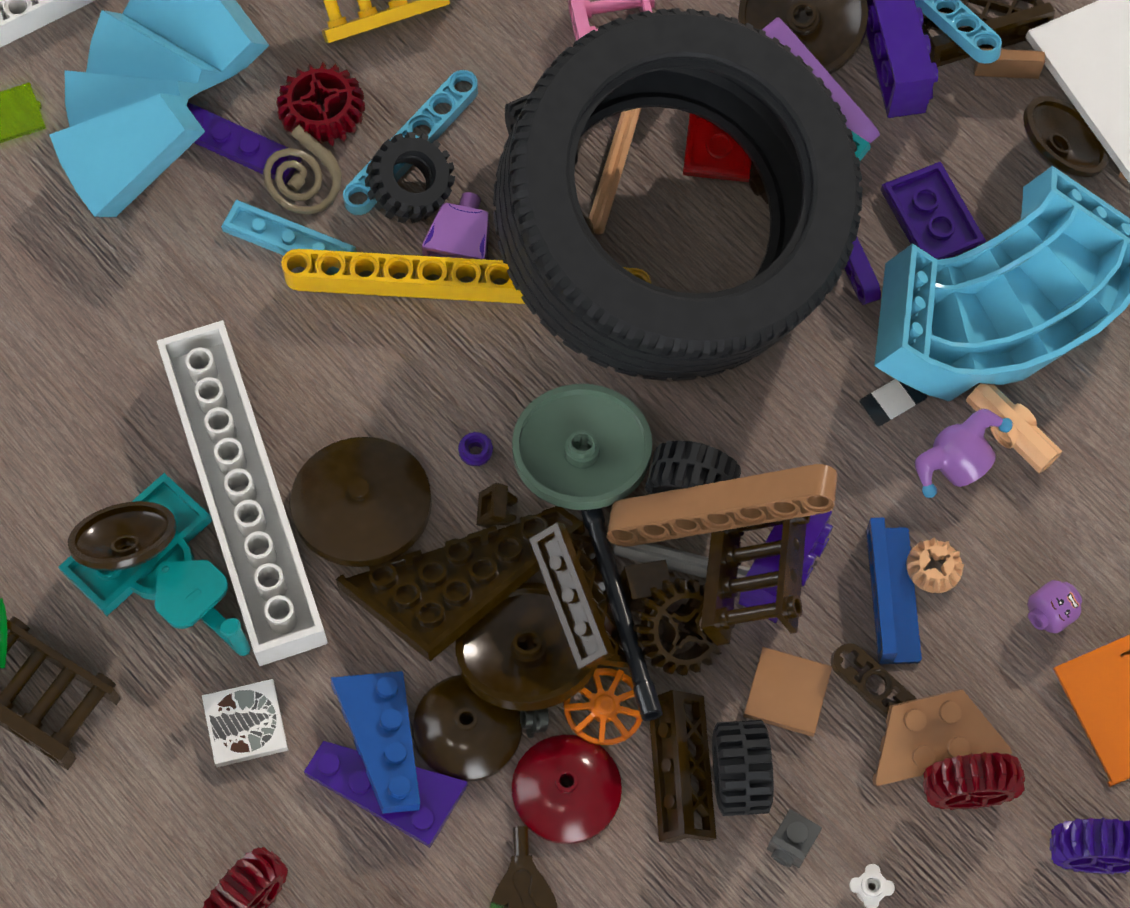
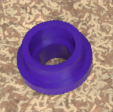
M479 432L469 433L459 442V456L464 463L470 466H481L492 457V442L485 434ZM472 447H480L482 451L475 455L470 453V449Z

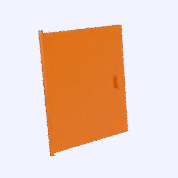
M1127 635L1053 668L1110 780L1107 782L1109 787L1130 778V635Z

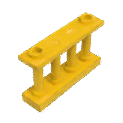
M323 0L330 21H327L328 28L321 29L324 41L331 43L449 5L450 1L412 0L407 2V0H390L388 2L389 8L377 11L376 6L372 7L370 0H357L360 9L357 12L359 18L347 21L346 17L341 15L337 0Z

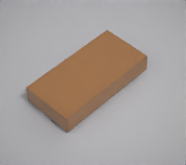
M1001 49V55L995 62L984 64L976 61L974 76L1039 79L1045 63V52Z

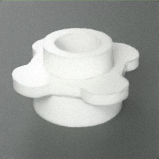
M875 864L867 865L865 872L859 878H852L849 884L850 890L857 894L858 898L864 902L866 908H877L879 902L885 896H891L895 890L894 883L886 880L880 873L879 866ZM873 883L876 888L870 890L869 884Z

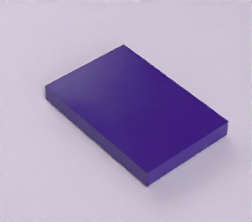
M941 161L882 184L880 190L910 244L916 245L937 260L956 257L987 242Z

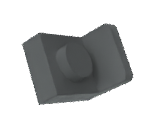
M789 809L777 832L770 840L767 850L772 852L771 857L781 865L789 868L794 865L800 868L822 827Z

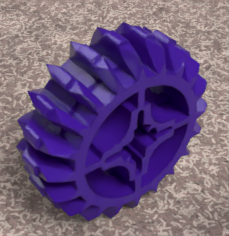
M1089 818L1059 823L1051 830L1050 851L1053 863L1063 869H1072L1074 872L1112 875L1114 873L1126 874L1130 872V820Z

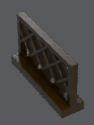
M963 0L965 6L973 3L985 7L982 14L973 13L1000 36L1002 41L1001 48L1026 41L1025 36L1028 30L1054 20V8L1050 2L1044 3L1042 0H1014L1011 6L995 0ZM1019 1L1033 4L1034 7L1023 10L1017 8ZM941 8L938 10L939 12L941 11L947 14L953 12V10L950 8ZM990 9L1006 14L997 18L987 16ZM923 15L922 30L923 34L928 35L930 38L931 52L929 56L931 63L935 62L937 67L971 57L945 33L931 37L929 33L931 27L940 28L926 15ZM970 26L958 28V30L963 32L974 30ZM982 44L978 46V48L980 49H994V47L989 44Z
M557 522L530 538V543L578 669L588 670L595 665L628 668L590 537L568 533L565 524Z

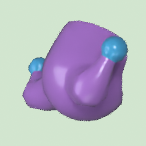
M981 409L973 413L962 424H954L943 429L937 435L933 448L919 455L914 461L915 469L923 485V495L926 498H933L937 494V488L932 483V474L936 470H940L954 486L958 487L969 485L985 475L996 459L995 452L984 438L985 430L989 426H996L1001 432L1007 433L1013 427L1012 420L1001 418L988 409Z

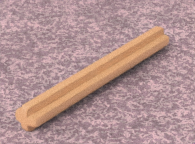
M642 108L621 112L589 215L594 233L597 235L604 233Z

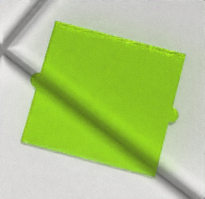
M30 82L0 91V143L46 129L40 112L42 105L40 101H36Z

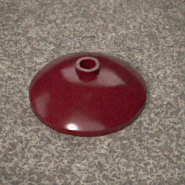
M556 735L539 741L521 757L513 774L512 799L519 818L535 835L550 842L574 844L595 837L611 823L621 801V777L613 758L600 745L587 742L578 735ZM564 777H569L574 783L571 787L565 788L561 786L560 780Z

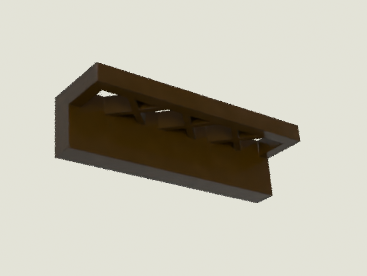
M670 690L658 695L663 714L659 718L650 721L659 842L673 843L686 838L711 841L717 838L704 696ZM684 703L692 705V722L685 714ZM689 738L696 746L695 757L688 750L687 740ZM692 773L699 781L698 793L691 786L690 776ZM695 810L702 817L703 829L695 828Z

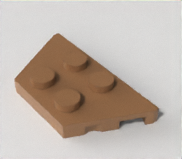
M957 689L889 706L886 719L887 728L879 749L881 751L879 763L872 780L875 786L922 776L927 767L935 762L944 761L945 758H954L958 755L964 756L971 753L981 754L983 752L1012 754V751L964 690Z

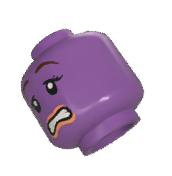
M1052 580L1029 597L1027 603L1029 610L1028 618L1038 630L1044 629L1049 633H1059L1080 617L1082 598L1072 584Z

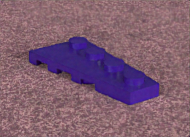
M323 741L304 770L305 776L429 848L468 786L467 781L416 767L420 810L382 814L366 774L365 765L357 750Z

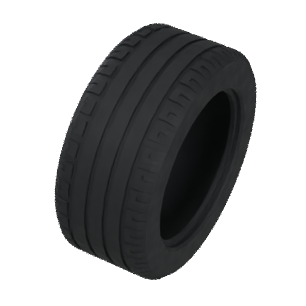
M672 8L668 10L658 9L655 13H651L648 10L637 14H630L625 20L618 18L600 26L598 31H590L575 41L573 47L566 48L552 62L551 67L545 70L528 96L504 145L496 172L497 181L494 184L493 205L496 207V210L493 214L496 235L500 237L498 246L503 262L508 264L509 269L507 272L516 291H521L523 294L521 299L532 314H537L542 319L540 323L554 337L558 335L563 339L562 343L571 348L577 354L582 352L584 355H587V360L604 368L608 366L613 367L615 372L633 377L643 375V379L665 381L667 378H672L673 381L692 380L697 378V376L705 378L723 373L725 369L732 370L759 356L809 316L825 299L826 294L831 292L842 274L841 269L846 267L854 247L852 242L856 240L861 219L858 213L862 210L863 190L859 186L862 174L860 171V160L855 156L857 147L852 138V131L847 129L845 124L847 119L842 114L838 102H834L831 98L832 92L829 88L825 87L821 77L817 78L812 73L814 69L810 65L807 66L799 55L796 57L791 53L790 47L784 46L775 37L771 39L766 36L765 31L758 30L749 23L745 25L739 23L736 18H728L720 13L716 16L710 15L709 11L687 9L685 12L680 11L679 8ZM647 107L678 109L695 114L715 124L729 134L754 163L768 198L770 236L766 254L755 277L734 288L718 292L695 294L675 292L652 285L621 267L604 251L593 236L580 208L574 176L575 156L580 137L587 130L610 116L623 111Z

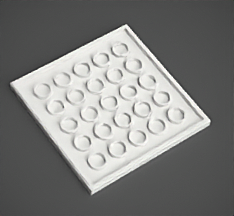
M1098 0L1028 30L1025 38L1035 51L1045 52V66L1130 184V0Z

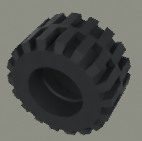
M408 132L404 137L400 133L395 135L391 141L388 139L373 156L366 170L368 176L365 179V187H370L367 193L369 199L375 198L377 201L374 207L378 211L382 208L387 211L385 217L392 219L395 215L398 216V222L405 223L408 219H411L412 223H416L423 217L424 219L430 217L450 196L452 192L450 188L455 181V176L450 175L454 170L453 162L447 163L446 160L450 155L447 150L441 152L438 149L441 144L437 140L430 143L427 141L429 136L423 133L419 138L415 137V132ZM408 163L417 167L424 175L426 181L425 191L411 193L401 188L394 177V165Z
M667 441L656 447L645 491L649 495L740 478L741 467L732 457L714 447L692 441Z
M762 720L717 722L712 736L715 792L719 810L723 816L769 813L773 804L774 780L770 739L764 722Z

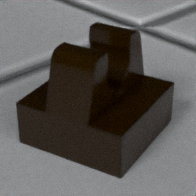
M494 483L479 492L477 526L489 528L494 525H509L516 521L517 516L509 514L506 510L507 506L511 507L518 503V498L508 492L507 485Z

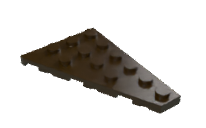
M555 506L543 510L536 515L519 518L520 523L498 530L496 526H492L468 534L461 539L455 538L445 541V547L423 554L420 549L396 557L389 562L369 566L370 571L345 578L344 574L336 578V582L341 591L427 660L432 661L540 570L529 540L530 538L557 522L565 524L568 533L582 535L585 532L584 523L564 508Z

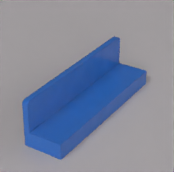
M884 517L870 518L866 529L878 664L920 663L922 655L915 586L908 575L906 567L907 557L911 551L909 529L906 527L885 528Z

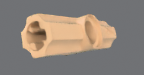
M980 383L967 397L966 402L975 411L988 409L1001 418L1012 420L1013 427L1009 432H1001L998 427L990 426L991 433L1005 448L1011 449L1013 447L1039 474L1049 468L1061 455L1062 450L1037 427L1036 418L1031 411L1022 404L1011 402L994 384Z

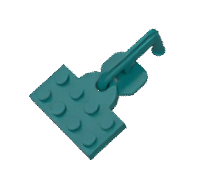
M165 473L131 501L157 503L165 506L173 513L177 526L176 533L164 551L139 566L125 570L102 571L91 569L76 562L72 556L68 557L58 566L60 571L106 616L134 592L144 599L155 600L156 611L171 626L185 629L193 626L201 619L238 655L247 656L250 653L251 646L241 629L240 621L236 618L226 620L213 608L227 593L228 581L226 577L210 561L194 560V555L187 545L213 520L209 513Z

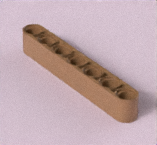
M813 464L618 500L612 504L607 539L617 546L630 547L830 512L835 505L838 474L833 467L824 464Z

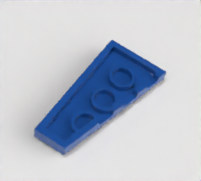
M403 671L331 677V687L334 694L337 695L342 714L349 725L354 738V744L358 754L361 755L366 768V774L382 814L420 810V797Z

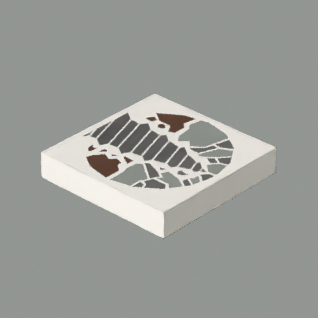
M273 679L202 695L216 767L289 751Z

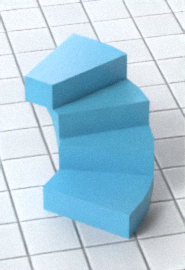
M130 0L122 14L101 10L91 39L86 72L65 70V107L69 127L49 134L62 168L75 191L94 217H117L205 132L187 107L189 98L233 77L248 67L270 46L236 0Z
M1051 166L1023 187L1021 219L995 238L956 257L937 260L916 245L911 244L885 263L874 366L896 380L926 395L946 401L955 399L978 383L1004 385L1023 381L1101 332L1130 304V218L1054 166Z

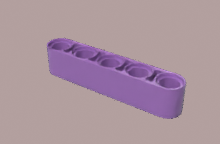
M779 17L762 29L766 32V36L771 39L775 37L780 40L781 44L790 47L791 53L796 57L799 55L807 66L810 65L814 69L812 73L817 78L821 77L825 87L829 88L832 92L831 98L833 101L838 102L840 105V110L847 119L845 124L848 129H851V131L869 143L880 136L878 129Z

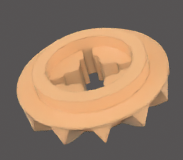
M934 537L927 541H920L913 547L907 557L906 567L910 579L917 587L930 593H944L958 584L962 576L964 564H962L960 558V551H956L951 547L949 541H938ZM930 557L935 561L940 559L946 560L941 567L942 573L936 568L925 570L931 561Z

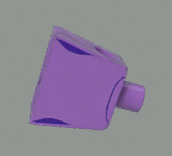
M465 192L461 196L459 205L443 203L423 241V256L487 260L490 229L489 213L479 209L481 198L478 195Z

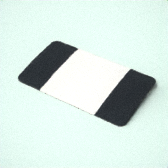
M894 379L860 399V404L870 415L877 426H882L927 399V395Z

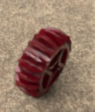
M323 62L320 68L314 69L309 63L308 71L303 72L297 68L296 78L287 76L286 85L280 86V96L277 97L276 101L277 113L286 132L292 133L300 125L304 132H308L320 144L328 141L333 147L334 139L339 138L345 142L347 138L346 132L355 134L356 124H362V114L365 111L364 92L359 88V82L356 78H351L347 69L340 72L336 64L331 69H327ZM318 99H320L321 104L324 105L325 111H322L321 106L318 105Z
M983 752L981 754L971 753L964 756L958 755L954 758H945L944 761L935 762L927 767L923 773L924 794L927 796V802L935 808L950 809L951 811L1001 805L1003 802H1010L1014 798H1018L1025 791V776L1021 763L1017 757L1007 753Z
M265 847L253 849L251 852L246 853L242 859L237 860L231 869H228L225 876L219 880L217 886L211 890L210 896L204 901L203 908H269L271 903L275 901L277 894L282 890V885L286 882L288 868L273 851L270 852Z

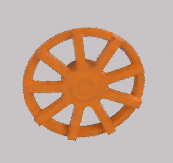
M596 668L592 677L597 692L592 693L583 687L579 693L587 697L589 702L570 703L571 698H569L563 704L564 715L570 728L585 741L597 745L618 744L630 738L643 721L639 709L634 710L620 706L621 702L635 697L632 678L620 669ZM600 675L615 677L608 691L603 689ZM621 680L632 689L618 696L614 694ZM589 710L590 714L576 725L570 712ZM621 713L635 717L636 721L627 730L617 717V714ZM593 720L600 722L598 738L591 737L583 732L585 727ZM612 721L621 733V736L605 739L606 723Z

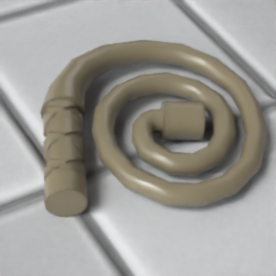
M298 125L290 135L320 159V162L328 168L331 174L332 186L328 197L318 205L302 207L291 204L277 193L271 181V169L279 158L289 155L300 157L310 164L315 174V182L311 190L304 194L290 191L282 179L283 172L287 168L292 167L299 171V174L296 173L287 182L288 186L297 192L306 182L307 171L301 163L295 160L285 161L277 167L275 174L276 184L283 195L294 201H306L315 196L321 188L323 176L319 163L311 155L298 149L286 148L274 152L267 159L263 169L264 183L272 198L283 208L293 213L310 215L324 211L335 201L341 189L342 173L331 151H328L327 148L314 137H311L308 132H304V129Z

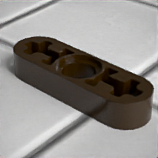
M852 643L843 644L832 653L831 667L833 671L886 719L889 706L894 704L889 701L884 706L881 701L886 699L893 689L897 694L892 698L897 703L917 699L858 645ZM852 652L856 656L853 660L854 664L859 669L864 668L867 664L870 670L864 672L857 682L853 676L859 672L852 666L846 669L841 666L843 658L840 656L841 653L847 655ZM870 675H878L884 680L885 690L881 695H872L868 692L866 680Z

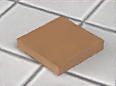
M762 647L743 717L752 720H762L766 724L814 737L832 667Z

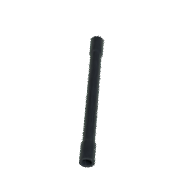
M602 508L580 510L584 525L590 535L632 678L633 692L641 719L644 721L657 719L663 714L655 685L651 681L642 648L637 644L638 635L633 630L635 624L612 547L607 539Z

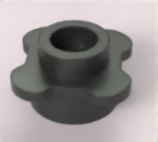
M548 708L520 711L521 727L526 729L528 738H533L535 732H545L547 730L549 722Z

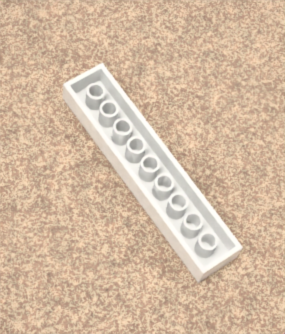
M222 320L157 340L259 667L328 644L224 321Z

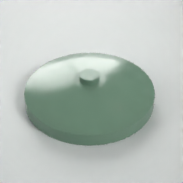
M593 384L565 385L540 395L521 413L515 425L512 438L514 465L524 484L535 495L546 502L573 510L598 509L624 499L643 481L652 457V434L643 413L624 395L612 389Z

